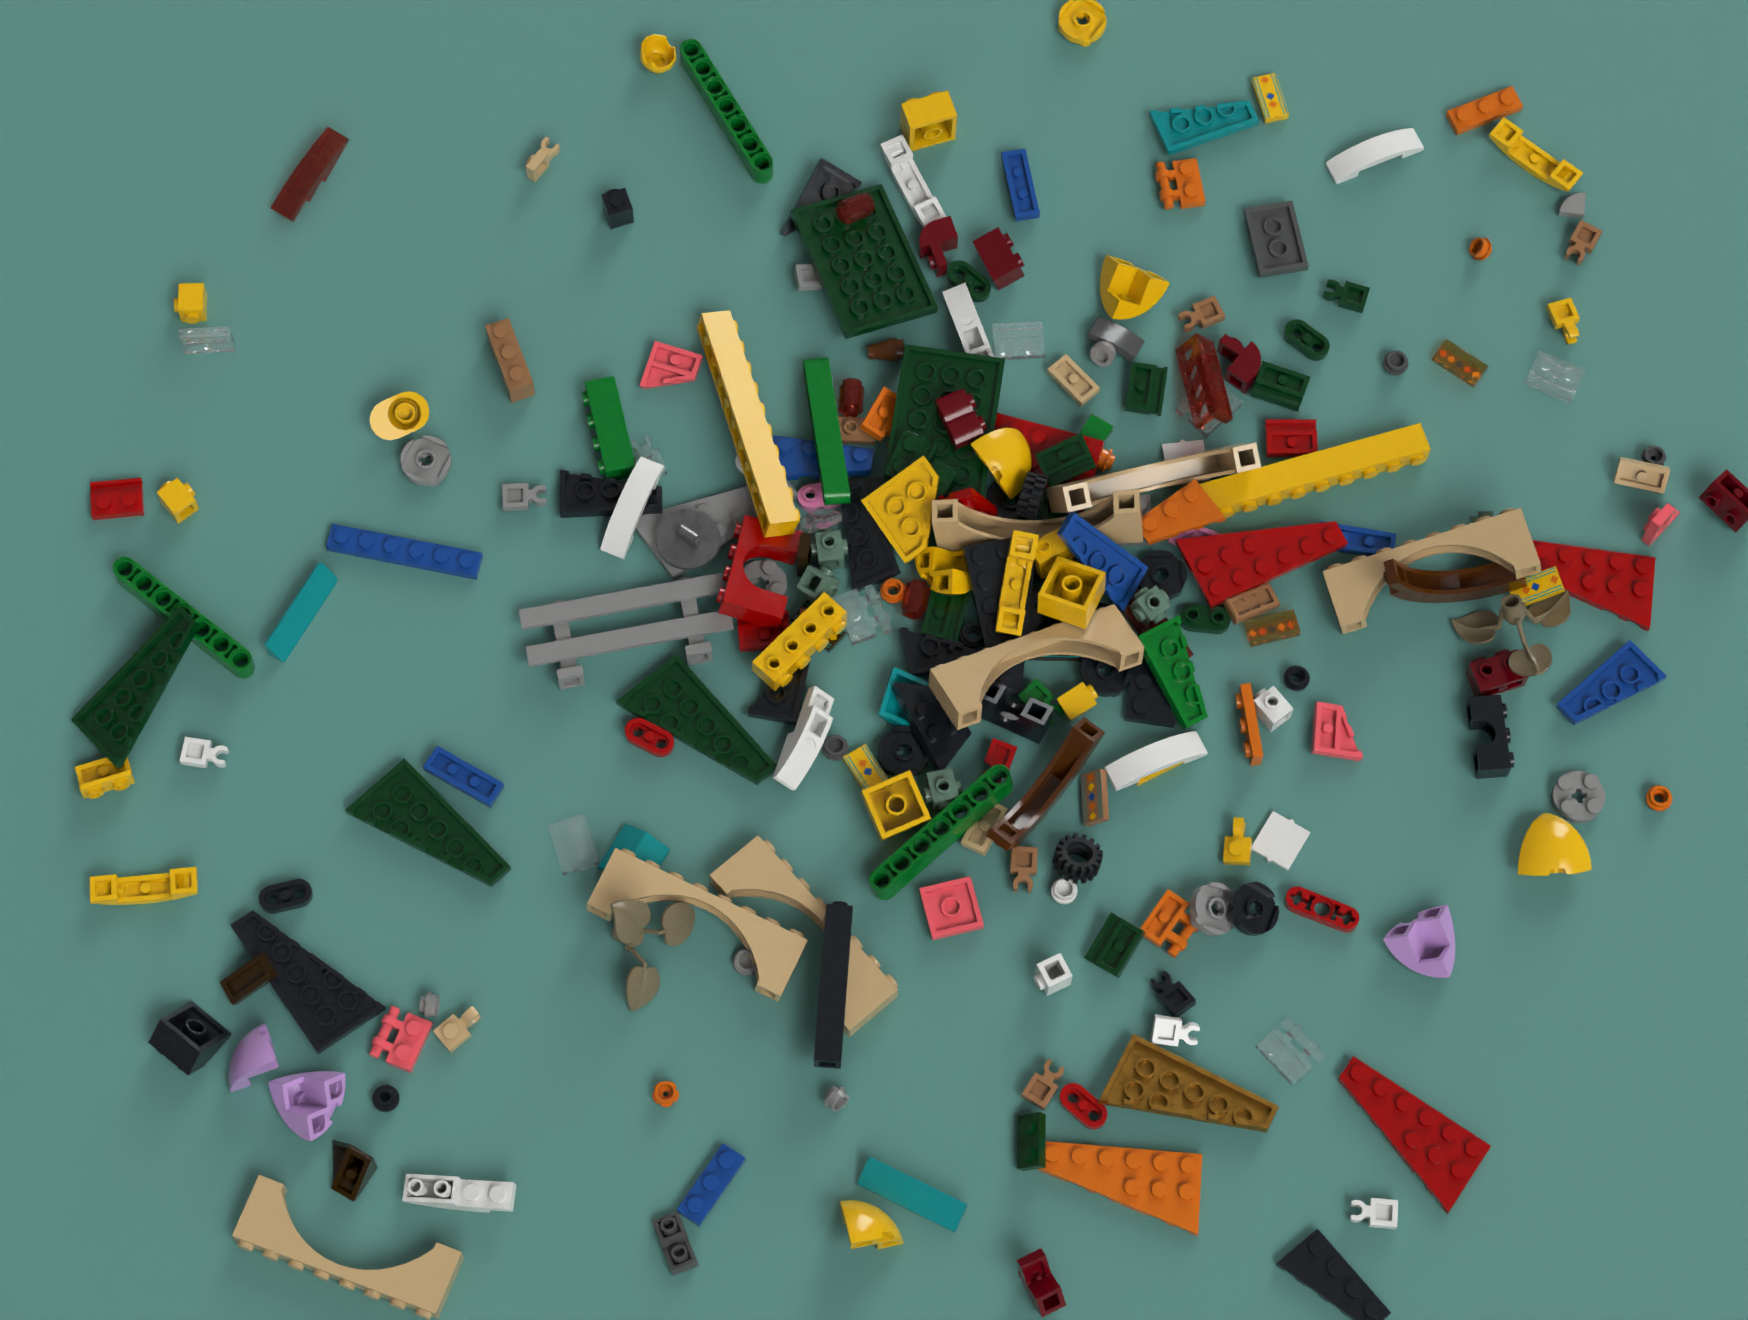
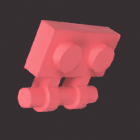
M391 1006L388 1013L384 1014L381 1020L382 1026L378 1035L372 1039V1048L369 1056L378 1059L381 1052L385 1051L389 1053L386 1059L387 1064L412 1073L433 1027V1023L411 1013H407L404 1022L397 1020L400 1009ZM392 1029L399 1031L394 1043L387 1041Z

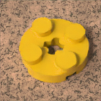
M1069 0L1062 6L1059 12V32L1070 42L1083 47L1091 45L1092 42L1097 41L1105 32L1107 18L1104 8L1095 0ZM1077 18H1087V24L1084 25L1079 24L1076 20Z

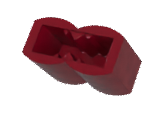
M964 388L935 400V407L955 450L969 445L984 436L986 425L982 416L977 417L973 410L976 404L971 393L966 394Z

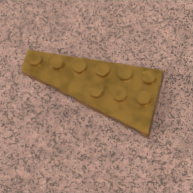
M1135 1034L1132 1035L1098 1101V1104L1260 1132H1267L1279 1108L1278 1105Z

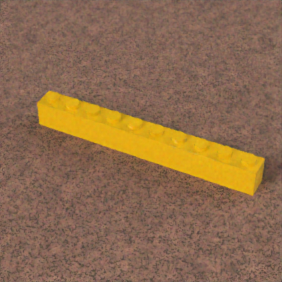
M730 310L701 313L697 331L764 538L794 534L796 526L800 522V513L794 506L793 492L786 482L785 467L781 466L779 461L778 446L772 440V428L765 418V406L758 397V385L756 382H753L751 376V364L749 361H746L745 347L743 341L738 336L737 322L733 320Z
M1421 423L1262 466L1261 468L1215 479L1200 485L1227 519L1233 516L1234 513L1241 511L1246 513L1252 512L1262 505H1277L1282 500L1291 497L1292 499H1299L1309 492H1324L1334 485L1340 484V486H1345L1359 478L1370 479L1381 472L1388 471L1391 473L1398 471L1406 465H1420L1427 460L1431 449Z

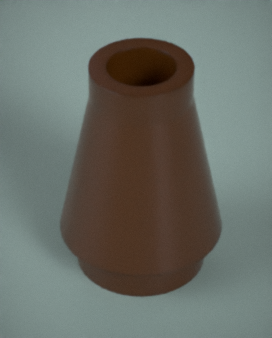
M897 337L868 345L869 360L899 362V360L903 359V339L897 340Z

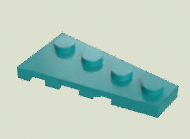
M1249 100L1218 103L1217 106L1212 107L1199 105L1193 109L1181 110V108H1171L1170 111L1159 112L1158 110L1149 111V117L1168 156L1257 126L1259 122Z

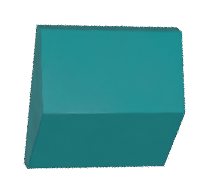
M893 667L877 715L894 727L911 726L891 687L897 682L929 686V682Z
M624 824L597 868L604 871L615 848L630 850L636 854V858L644 862L646 860L653 861L659 866L667 857L670 849L648 832Z

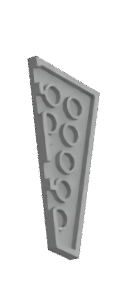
M786 479L788 487L792 489L794 502L798 499V493ZM748 486L663 509L662 514L642 515L635 531L674 581L689 570H682L669 565L658 552L656 544L657 530L661 522L668 515L682 509H695L709 515L716 522L720 531L721 541L718 551L737 539L733 537L734 529L737 522L742 523L745 514L758 517Z

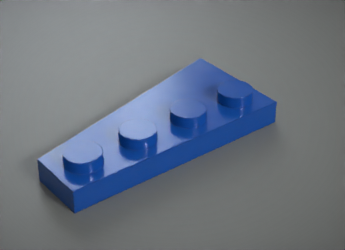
M774 435L773 443L778 446L779 461L781 466L785 467L788 481L798 480L799 477L813 476L814 479H820L814 441ZM843 445L847 476L871 475L874 449Z
M1069 512L1057 535L1081 564L1106 572L1104 593L1119 611H1124L1149 567L1076 513Z
M1629 640L1557 703L1556 708L1573 725H1576L1665 680L1667 676Z

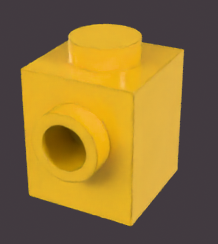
M204 283L178 284V297L174 298V311L179 313L181 322L196 324L199 321H207V292Z
M178 478L173 481H167L156 492L161 504L178 524L199 510L193 497L196 495L187 482L182 484Z
M1081 682L1058 697L1057 702L1071 722L1097 705L1095 699L1098 698V695L1091 684L1085 686L1084 682Z

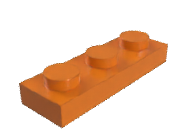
M1513 86L1448 110L1446 117L1455 134L1459 135L1521 111L1523 104Z
M1251 683L1240 684L1238 693L1235 694L1234 698L1236 709L1241 710L1242 718H1239L1240 733H1245L1246 742H1243L1245 758L1249 757L1250 766L1261 765L1263 750Z

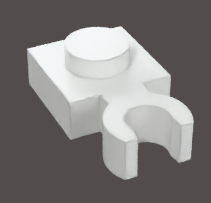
M185 737L179 762L181 765L207 768L209 761L213 762L215 766L223 768L226 767L225 760L217 759V756L221 753L229 754V750L223 745L211 748V740Z
M1154 1015L1150 1040L1154 1044L1178 1046L1179 1039H1182L1189 1045H1196L1198 1043L1197 1038L1189 1037L1188 1033L1192 1030L1200 1031V1027L1194 1022L1183 1026L1182 1019L1179 1017Z
M1371 1198L1369 1205H1366L1361 1200L1351 1201L1350 1207H1357L1361 1211L1360 1215L1350 1216L1351 1222L1358 1223L1364 1219H1369L1368 1227L1397 1228L1398 1200Z

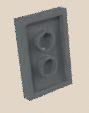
M1293 201L1244 208L1243 214L1259 278L1308 270L1309 265Z

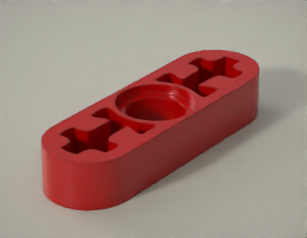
M1302 887L1290 888L1284 899V904L1290 912L1344 933L1355 930L1359 922V913L1355 908ZM1296 894L1301 896L1300 900L1302 901L1298 905H1294L1292 899ZM1309 899H1312L1313 901L1308 911L1306 910V907L1309 902ZM1319 903L1327 905L1329 913L1325 916L1318 915L1314 910L1315 905ZM1334 909H1337L1338 911L1336 915L1338 916H1335V919L1331 920V917L1334 913ZM1346 914H1349L1350 920L1353 921L1349 922L1348 925L1343 924V918H1341Z

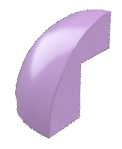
M1447 904L1417 913V919L1409 923L1400 922L1384 937L1383 940L1390 952L1409 969L1430 977H1450L1455 960V934Z
M266 1023L251 1030L236 1046L228 1069V1082L231 1092L251 1086L250 1077L279 1068Z
M305 1072L268 1081L273 1102L280 1116L295 1134L307 1141L318 1138L331 1126L333 1121L330 1118L336 1106L342 1105L345 1094V1073Z

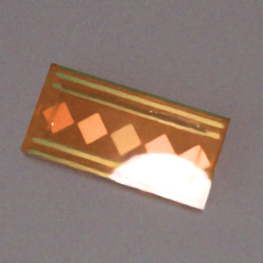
M1447 339L1431 360L1473 388L1488 368V365Z
M1294 609L1246 620L1243 624L1250 647L1297 637L1301 634Z

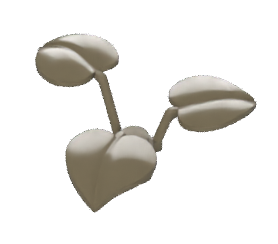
M1566 590L1536 602L1528 609L1519 595L1509 594L1501 600L1502 609L1498 611L1499 618L1494 612L1478 611L1462 618L1452 619L1456 633L1464 641L1471 644H1483L1495 638V630L1501 629L1503 619L1511 625H1517L1524 649L1517 650L1510 655L1508 660L1509 667L1517 675H1541L1552 664L1551 651L1546 645L1541 643L1528 647L1521 622L1526 615L1533 624L1540 622L1543 627L1547 628L1563 624L1568 620L1571 613L1569 592Z
M626 899L610 904L614 919L612 931L614 940L626 944L625 950L630 951L641 963V967L634 966L631 968L626 979V999L631 1011H636L650 1002L657 994L660 986L659 972L654 967H647V962L637 953L634 946L642 943L644 933L664 934V942L669 946L682 944L691 934L695 923L694 907L684 902H674L665 908L661 916V926L663 929L660 930L644 928L649 923L651 917L649 906L640 900Z

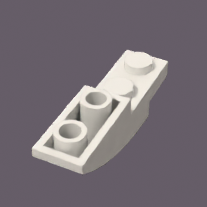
M966 283L943 291V296L965 352L994 357Z
M816 686L808 689L795 730L787 734L773 775V779L792 791L796 790L813 764L833 721V717L829 713L834 698Z
M406 1174L402 1201L436 1208L490 1213V1210L513 1212L517 1185L514 1182L465 1180L457 1176Z

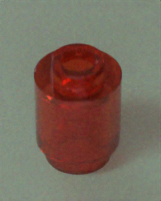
M867 192L857 193L838 202V208H836L837 216L840 221L848 225L869 216L875 210L874 201Z
M848 378L843 380L842 385L839 387L838 411L845 417H857L863 412L865 389L862 386V381Z
M914 579L906 583L901 603L902 615L904 617L918 620L926 613L931 591L926 582Z

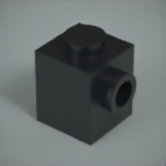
M625 188L611 189L601 195L603 210L610 230L634 223L633 208Z

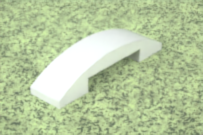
M1413 128L1400 129L1363 141L1327 161L1325 165L1337 185L1357 177L1359 171L1397 156L1403 159L1423 151L1424 147Z
M903 134L881 143L880 147L891 174L906 203L924 228L934 220L946 217L936 196H932L913 160V153Z
M642 456L639 458L615 506L602 541L601 551L623 560L625 559L634 538L633 533L652 490H655L664 470V465Z
M1192 731L1140 748L1107 765L1104 770H1106L1115 791L1138 783L1145 776L1181 762L1184 764L1206 756L1208 752L1197 731Z

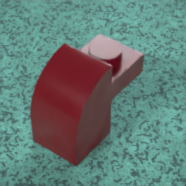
M951 216L928 223L921 231L919 237V258H927L930 270L934 269L937 277L944 276L947 273V262L943 252L957 249L958 235Z
M1224 334L1219 340L1217 352L1232 362L1227 368L1224 380L1245 394L1257 378L1261 365L1260 351L1252 341L1245 348L1238 339Z
M1041 1248L1017 1260L1020 1270L1018 1274L1021 1282L1041 1317L1066 1306L1061 1287L1052 1275L1046 1255Z

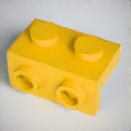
M1060 527L1038 539L1035 566L1041 580L1048 576L1057 556L1079 562L1057 535Z
M107 757L75 767L79 789L84 799H95L111 790H125L135 783L128 757L121 769H118Z

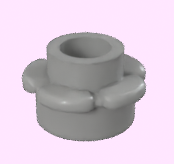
M429 991L426 996H422L420 999V1012H424L426 1018L438 1015L440 997Z
M834 1086L824 1096V1105L833 1111L842 1109L849 1101L845 1087H839L838 1089Z

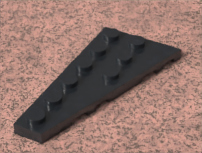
M1011 538L964 546L962 548L984 649L1028 634L1035 560L1032 564L1021 636L995 632L1002 579ZM1025 661L1009 668L995 680L1007 686V696L1017 695L1022 692Z
M254 910L231 924V928L252 958L260 953H266L278 975L269 982L318 1054L386 1010L383 1004L367 995L361 988L356 987L313 953L308 952L298 942L286 936Z

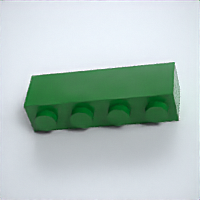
M610 376L586 381V391L581 392L584 407L589 406L591 414H586L589 429H595L596 436L592 437L595 452L600 451L601 459H597L600 475L605 474L606 477L615 478L616 480L629 478L635 467V461L615 377Z

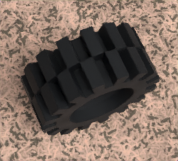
M1031 471L1027 472L1016 508L1017 516L1036 520L1045 494L1048 476Z
M1074 833L1072 838L1068 834L1065 835L1064 839L1061 838L1052 859V863H1054L1053 868L1058 870L1057 875L1059 877L1065 875L1064 880L1067 882L1071 878L1074 884H1077L1078 880H1081V883L1084 884L1087 879L1092 881L1094 876H1097L1103 859V851L1100 850L1101 846L1099 843L1094 845L1095 840L1092 837L1090 840H1087V835L1083 834L1082 838H1079L1078 833ZM1068 855H1080L1087 862L1079 863L1073 861Z

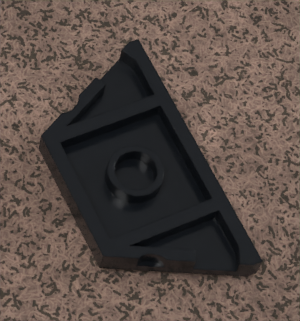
M895 683L891 689L935 771L945 769L972 734L968 727L956 729L929 686Z

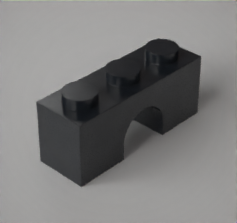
M994 681L981 702V718L1040 744L1050 726L1054 707L1030 697L1025 706L1017 705L1008 699L1006 695L1007 686Z
M1501 695L1469 697L1466 704L1469 730H1483L1491 738L1490 744L1476 746L1473 752L1476 779L1507 777L1511 768H1514L1513 752H1509L1508 743L1511 741L1510 729L1505 727L1504 720L1507 718V706L1505 703H1502Z

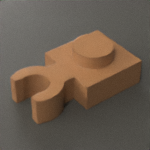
M1580 220L1568 242L1572 246L1567 249L1564 259L1568 260L1571 254H1575L1578 256L1576 265H1581L1585 252L1591 254L1603 231Z
M1215 296L1192 304V312L1183 311L1178 315V321L1184 319L1190 321L1189 324L1184 325V332L1192 331L1197 324L1202 329H1205L1225 320V314Z
M1017 846L1016 848H1011L1010 874L1017 875L1013 881V892H1017L1019 883H1025L1028 886L1027 893L1032 892L1033 881L1029 875L1036 876L1038 847Z
M1051 1059L1047 1060L1044 1064L1043 1076L1035 1072L1021 1094L1022 1098L1043 1111L1059 1087L1053 1081L1059 1080L1064 1073V1067L1062 1066L1057 1073L1050 1072Z

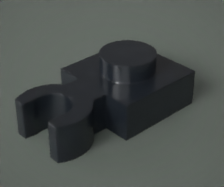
M1163 970L1161 972V978L1165 981L1164 983H1157L1155 979H1150L1151 988L1155 992L1161 993L1158 995V1001L1172 1017H1179L1196 1005V999L1180 981L1174 985L1171 983L1170 975Z

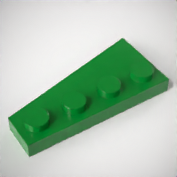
M1178 615L1137 637L1144 646L1143 656L1182 729L1185 730L1207 718L1208 715L1200 687L1196 684L1194 678V665L1189 660L1186 649L1188 644L1186 637L1182 635L1180 628L1182 623Z

